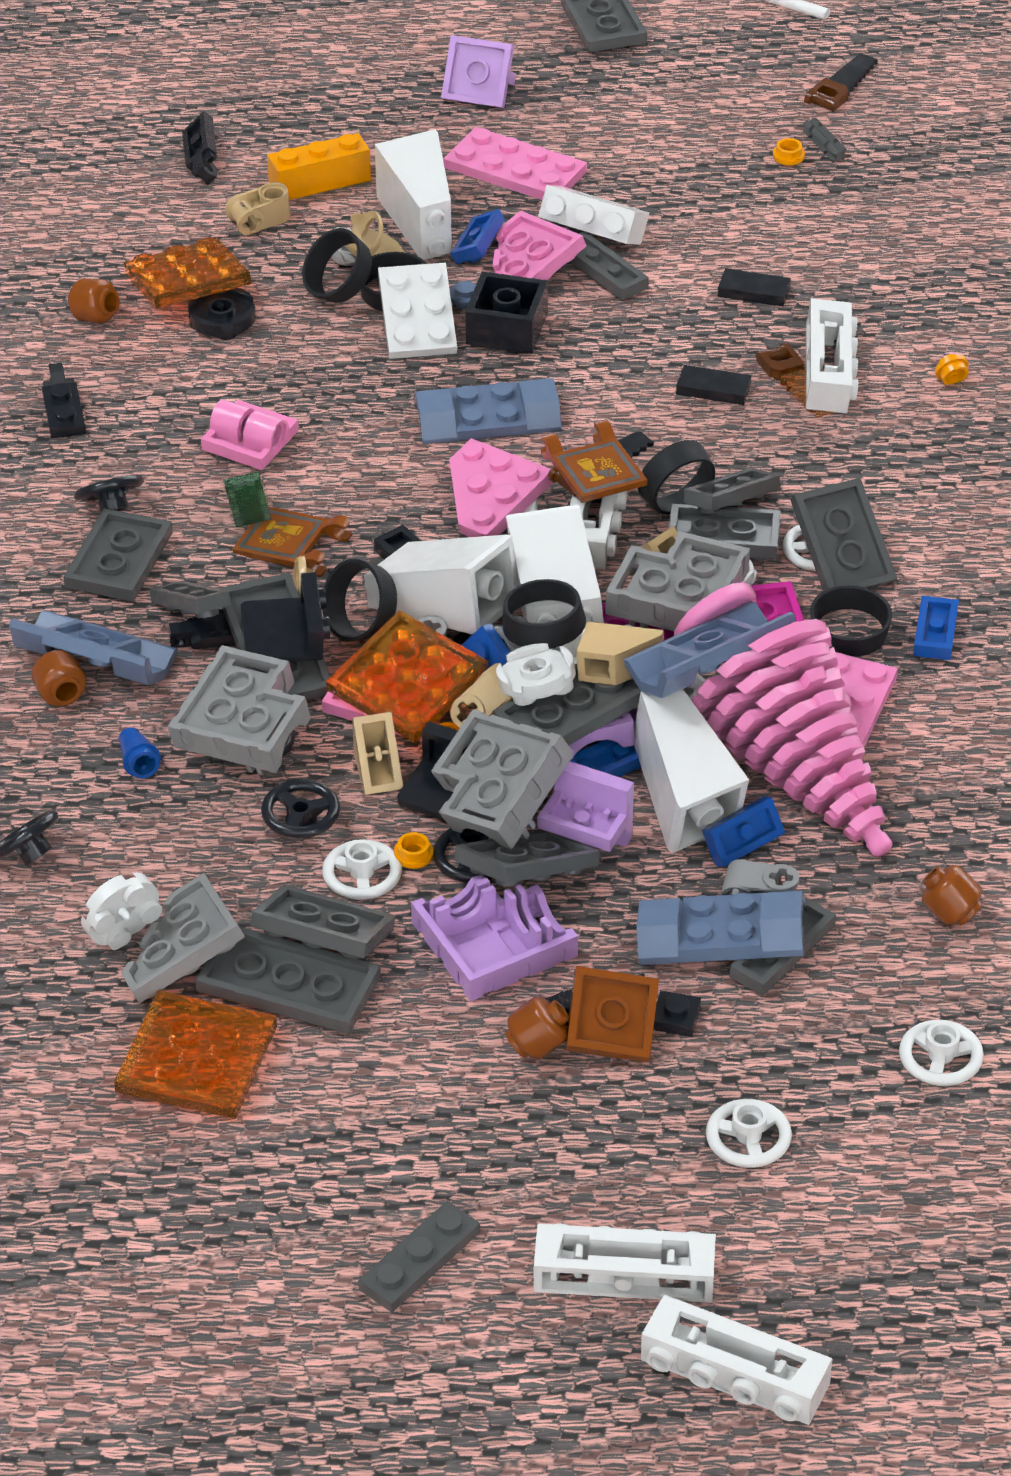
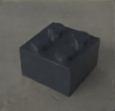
M482 271L465 311L466 344L533 354L548 314V280Z

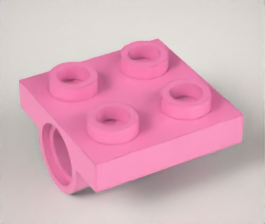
M222 399L215 405L212 411L210 429L201 438V447L204 451L263 470L298 432V420L240 400L234 403Z

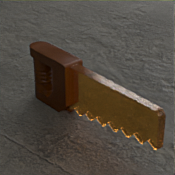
M785 342L781 343L779 347L757 352L756 361L766 374L775 380H781L780 385L786 386V391L792 392V396L798 397V402H803L804 407H806L805 363L792 346ZM812 409L809 411L810 413H816V418L834 413L833 411Z

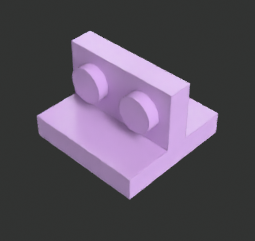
M451 35L441 98L504 108L508 85L514 86L516 73L510 71L514 45Z
M569 761L554 784L553 794L537 816V828L608 852L612 850L615 844L626 847L633 834L634 782Z

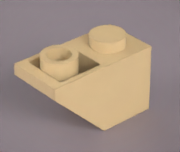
M588 621L576 650L579 681L618 685L632 679L623 659L664 641V630Z

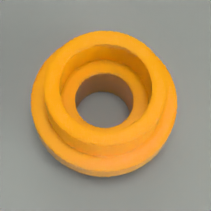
M781 139L773 149V159L783 165H796L805 158V150L802 148V143L797 139Z
M949 354L940 359L934 372L937 379L942 380L945 385L959 383L969 374V362L963 355Z
M410 832L399 838L394 847V855L402 867L418 869L432 861L434 849L424 834Z

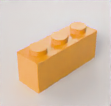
M359 133L345 134L338 138L315 141L309 145L292 149L285 148L279 152L267 154L269 183L279 182L284 184L288 189L289 200L371 181L370 149Z

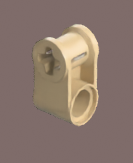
M271 182L251 191L236 194L227 201L225 213L230 220L236 221L239 232L246 236L288 221L291 216L288 189L282 183Z
M499 663L492 665L484 671L475 683L453 702L450 710L451 719L459 728L468 717L466 710L469 707L483 712L484 715L491 716L493 715V710L513 699V697L504 694L499 687L496 673Z

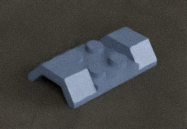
M554 378L519 381L518 385L517 382H499L489 385L416 391L413 397L414 406H417L420 420L422 444L562 431L559 397Z
M750 601L623 660L625 667L641 692L664 698L694 684L697 672L705 674L716 671L720 667V663L729 660L733 655L753 650L747 645L769 632L796 622L794 613L788 612L768 622L756 602Z
M47 610L41 611L35 624L18 619H10L9 628L13 644L16 647L40 654H45L52 650H64L71 653L74 657L77 654L88 657V662L97 666L108 667L112 663L115 676L145 685L163 681L177 656L178 648Z
M802 891L738 893L717 896L700 895L684 897L683 902L680 898L640 900L637 918L639 965L804 956L802 917L803 908H806L805 895Z

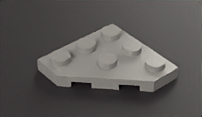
M204 873L169 894L163 904L166 910L160 922H152L139 943L142 952L136 962H128L121 973L139 1004L148 998L158 996L168 985L183 976L196 972L203 963L218 954L231 950L238 941L245 938L238 924Z

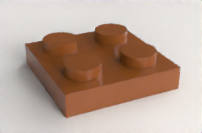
M576 966L573 977L569 1010L570 1020L567 1026L565 1050L648 1063L651 1054L659 979Z

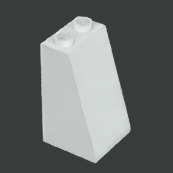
M436 129L375 144L376 193L378 200L418 257L426 260L449 254L452 251L451 198Z
M579 504L506 515L508 535L513 536L518 586L539 579H554L566 582L573 586L580 595L586 616V625L588 621L604 623L600 590ZM544 600L526 604L521 607L523 618L527 619L529 623H548L565 617L574 607L561 601Z
M510 535L407 542L378 564V566H381L390 574L397 591L396 615L415 620L425 616H438L446 622L447 628L472 635L482 625L493 624L503 616L504 600L508 593L518 586L513 536ZM369 571L364 575L368 607L378 610L379 589L374 575Z
M683 689L664 698L641 692L634 726V746L667 849L674 853L705 840L701 830L743 808L749 779Z

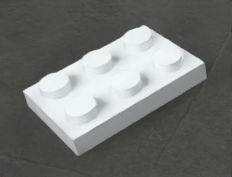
M446 263L378 268L389 359L456 354L457 340Z

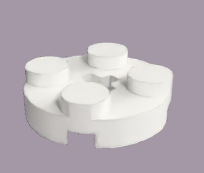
M545 643L520 647L506 655V664L502 667L500 663L498 664L496 673L499 687L504 694L513 697V702L519 706L532 704L536 699L549 697L554 694H567L574 687L573 679L576 675L572 653L562 646H559L560 652L549 650L548 644Z
M133 873L136 878L127 880L122 875L116 876L105 882L91 895L86 903L90 911L87 919L82 916L81 925L95 943L109 945L112 950H117L130 942L132 934L142 930L147 924L156 921L160 917L162 906L158 903L159 892L153 883L142 873Z

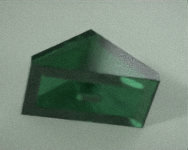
M259 471L223 479L236 528L271 520L267 490Z

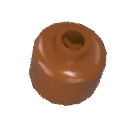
M81 278L75 282L68 295L70 311L76 319L81 321L105 323L113 317L119 308V295L113 284L108 280Z
M52 650L43 654L32 667L31 677L33 684L41 698L50 705L66 706L74 703L81 697L86 688L87 681L83 669L77 659L71 653L64 650Z
M951 865L945 869L937 866L922 881L926 886L922 893V903L946 925L954 923L959 925L965 924L982 906L983 902L980 900L982 888L958 865Z
M535 996L510 1014L507 1021L509 1029L506 1030L505 1034L511 1046L523 1058L530 1056L534 1059H542L567 1040L568 1029L566 1022L570 1018L564 1007L557 1000H553L550 1003L543 997Z

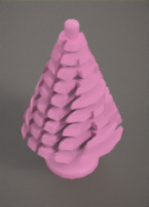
M745 582L733 583L716 590L703 598L679 621L674 631V636L750 601L756 602L755 591ZM811 619L796 621L767 633L747 645L753 650L733 655L716 670L721 675L708 678L697 690L699 694L693 696L691 701L732 757L738 761L747 758L748 760L744 761V763L751 769L762 775L766 774L765 780L776 787L783 788L787 792L785 794L793 800L804 801L803 806L812 813L824 814L823 821L833 828H840L848 824L849 827L844 828L843 835L853 842L864 839L866 847L873 856L880 857L891 850L893 844L886 832H882L879 824L885 821L882 806H872L873 803H876L875 784L869 782L872 773L869 762L864 764L862 762L865 750L861 737L857 736L858 725L855 715L850 710L852 705L849 696L842 688L845 684L840 669H835L838 666L834 647L829 648L832 646L829 627L826 628V623L821 620Z

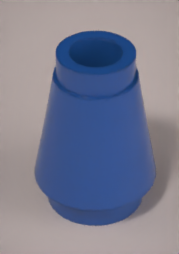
M133 727L124 729L120 733L118 741L125 771L141 779L152 776L157 772L160 765L161 755L159 750L138 729Z

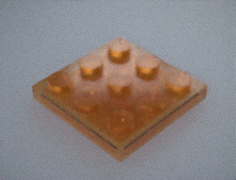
M202 238L196 244L185 247L179 245L166 248L165 252L154 255L148 253L139 254L133 260L124 262L126 275L155 309L251 284L250 271L218 238Z
M399 610L326 680L328 692L367 715L391 712L394 731L417 743L422 738V730L428 721L437 723L451 709L453 702L471 687L489 667L488 661Z
M158 990L115 1078V1093L236 1119L276 1031L277 1017L272 1014Z

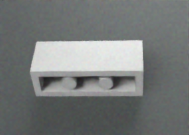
M546 185L538 217L625 244L640 245L649 212L563 186Z

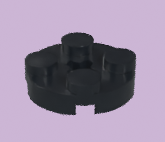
M225 285L221 286V291L211 292L210 287L205 288L194 294L188 302L189 326L207 336L218 337L221 340H231L237 334L246 331L255 322L256 310L255 304H253V297L249 292L239 287Z

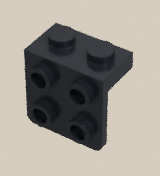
M316 572L301 573L300 597L249 600L241 604L245 651L289 662L323 660L324 639H330L329 616L322 617L321 610H326L325 587H318Z
M428 721L422 730L423 759L397 795V802L400 806L445 821L439 811L444 803L448 802L453 792L445 790L431 770L458 730Z

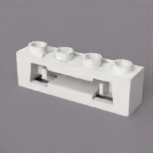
M813 298L810 300L806 322V409L847 413L850 400H856L858 379H856L858 358H855L858 338L855 337L857 317H852V303ZM834 340H837L834 352V366L825 365L824 372H822L825 345L833 346Z
M627 491L602 498L599 511V528H596V521L587 520L591 501L581 503L577 497L572 495L570 506L578 504L580 506L594 568L605 569L608 556L615 557L617 535H613V533H620L622 512L618 510H625Z
M561 1223L538 1224L534 1256V1292L661 1300L665 1294L680 1301L712 1303L716 1234H705L695 1231L672 1232L656 1231L654 1229H621L608 1226H571ZM560 1273H572L575 1278H581L582 1274H588L587 1283L558 1281ZM660 1279H666L668 1284H673L674 1280H688L690 1289L660 1287Z
M665 1294L642 1332L641 1360L647 1362L653 1369L660 1372L670 1371L689 1378L693 1384L701 1388L712 1387L730 1394L736 1401L742 1404H756L769 1409L786 1421L797 1420L809 1425L830 1385L832 1358ZM680 1316L705 1325L706 1333L701 1332L696 1326L691 1328L679 1323ZM779 1353L803 1364L798 1369L787 1365L785 1360H775V1357Z

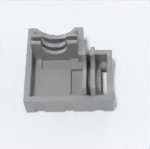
M681 531L678 532L675 543L670 547L667 554L657 551L652 552L631 545L606 590L605 614L627 619L632 627H636L639 622L641 628H648L650 625L675 631L679 621L703 598L720 588L744 581L749 572L750 548ZM633 576L627 589H622L627 577Z
M222 645L216 653L213 662L208 665L199 678L195 689L191 690L179 708L180 711L177 716L173 717L168 725L174 747L245 765L247 772L253 773L256 768L259 775H263L265 771L276 773L281 766L283 750L290 733L299 725L306 726L311 719L305 696L288 694L295 683L289 661ZM244 667L256 668V669H259V670L264 671V672H266V673L259 672V671H255V670H251V669H247V668H244Z
M472 709L431 770L442 787L453 792L439 813L453 831L462 833L466 828L474 829L492 838L501 846L512 849L519 837L528 839L530 836L525 828L532 830L535 828L536 824L532 820L533 816L573 757L574 752L559 734L552 732L549 734L543 732L542 729L525 724L518 725L511 720L494 715H484L483 712Z

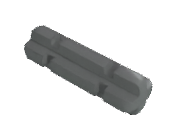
M813 117L810 121L806 120L803 123L805 126L803 132L811 138L832 162H838L846 158V147L817 118Z

